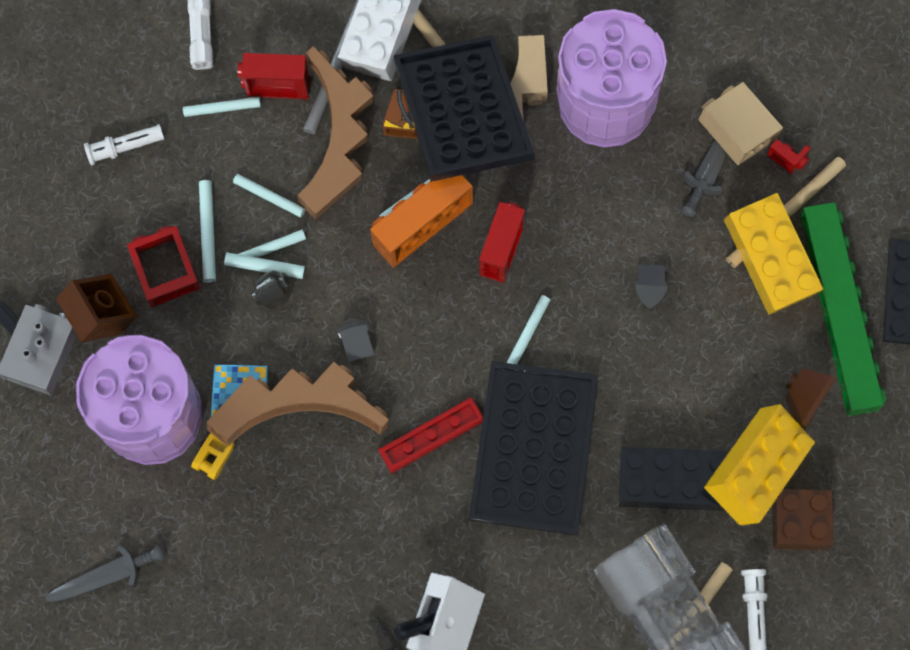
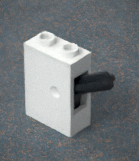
M431 573L417 617L399 623L393 632L400 641L409 639L406 646L409 650H467L485 594L453 577Z

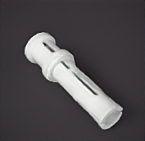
M158 124L157 126L114 139L107 136L105 140L90 145L85 143L84 147L89 163L92 166L95 165L96 161L109 157L114 159L118 156V153L164 140L160 124Z
M742 570L741 575L744 576L745 593L742 595V599H744V602H747L749 650H766L764 601L768 598V594L764 590L766 570Z

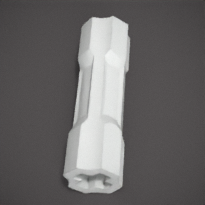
M188 0L191 36L190 64L196 70L210 69L213 67L210 0Z

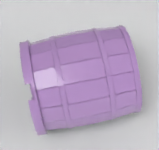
M612 9L593 12L585 16L583 21L576 24L572 29L570 28L563 37L558 55L557 94L560 115L569 131L587 144L600 147L624 145L643 132L655 112L667 63L664 43L658 33H655L651 27L645 24L644 19L634 13Z
M143 335L122 336L107 342V346L102 347L95 355L92 354L85 361L76 383L77 406L87 426L117 454L140 464H162L182 455L197 438L202 424V402L199 392L179 356L162 341Z

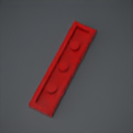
M470 397L378 449V452L391 474L483 423V415L473 398Z

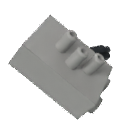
M0 302V323L12 336L0 363V377L52 396L77 334L64 313H60L58 316L50 313V309L42 305L36 304L35 307L25 305L20 319H18L5 302Z

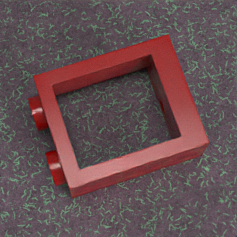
M243 53V61L238 62L237 72L238 78H241V87L245 88L248 97L309 99L310 72L306 55Z
M499 202L479 258L480 276L505 283L524 229L525 210L521 209L520 205L513 202H506V204Z
M177 226L160 228L153 235L136 237L131 243L127 244L146 299L151 307L201 289ZM175 240L188 275L151 288L138 253Z

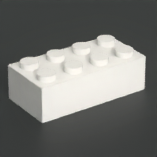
M359 0L338 55V59L343 67L354 72L392 81L396 71L393 55L402 54L421 0Z

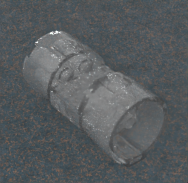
M665 524L647 532L623 550L617 551L593 570L622 619L630 618L635 628L639 631L650 650H746L728 621L721 625L691 579L696 571Z

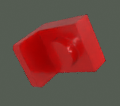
M776 139L770 146L767 156L789 174H792L796 168L801 171L809 162L808 154L811 148L806 145L797 155L789 144L782 143Z

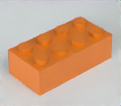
M463 175L432 182L429 181L426 185L424 183L420 184L413 191V195L406 201L400 200L396 203L390 214L386 217L381 216L373 222L370 229L373 246L393 268L473 204V186Z

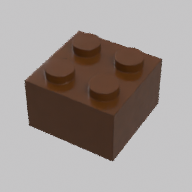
M112 274L72 280L56 298L81 342L120 335L137 318Z
M783 489L772 504L773 549L829 550L833 546L832 490Z

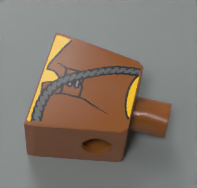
M396 89L393 91L383 121L384 136L417 139L403 90Z

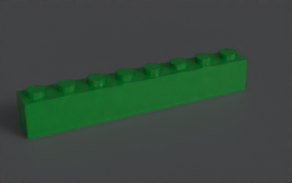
M835 202L804 207L800 217L811 264L823 287V290L818 294L847 416L877 412L884 406L883 403L886 401L884 388L879 387L877 379L880 374L877 361H873L871 351H873V341L871 336L867 335L865 329L867 316L865 311L861 310L859 304L861 291L859 285H855L853 279L855 266L853 260H849L847 254L849 241L847 235L842 233V213L840 210L837 211Z

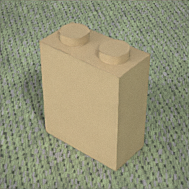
M744 82L736 87L733 85L729 86L718 99L711 98L702 106L703 111L698 119L737 165H740L775 141L783 129Z

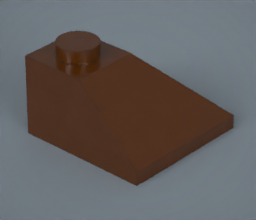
M804 368L799 375L793 373L785 386L790 389L785 396L790 415L803 429L806 428L836 379L830 375Z

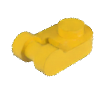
M210 433L194 458L191 468L197 471L202 470L208 473L207 477L216 480L231 455L235 443L233 442L227 447ZM209 454L217 457L213 464L206 460Z

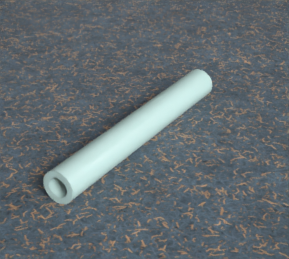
M202 180L199 181L203 282L208 283L216 282L212 181Z

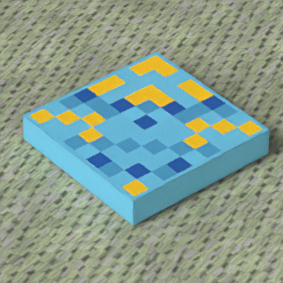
M214 365L211 417L250 375L254 379L260 378L268 384V366Z

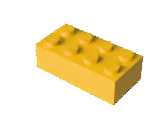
M778 193L734 211L724 219L769 315L823 290Z
M781 404L760 408L704 488L739 525L760 523L815 441Z

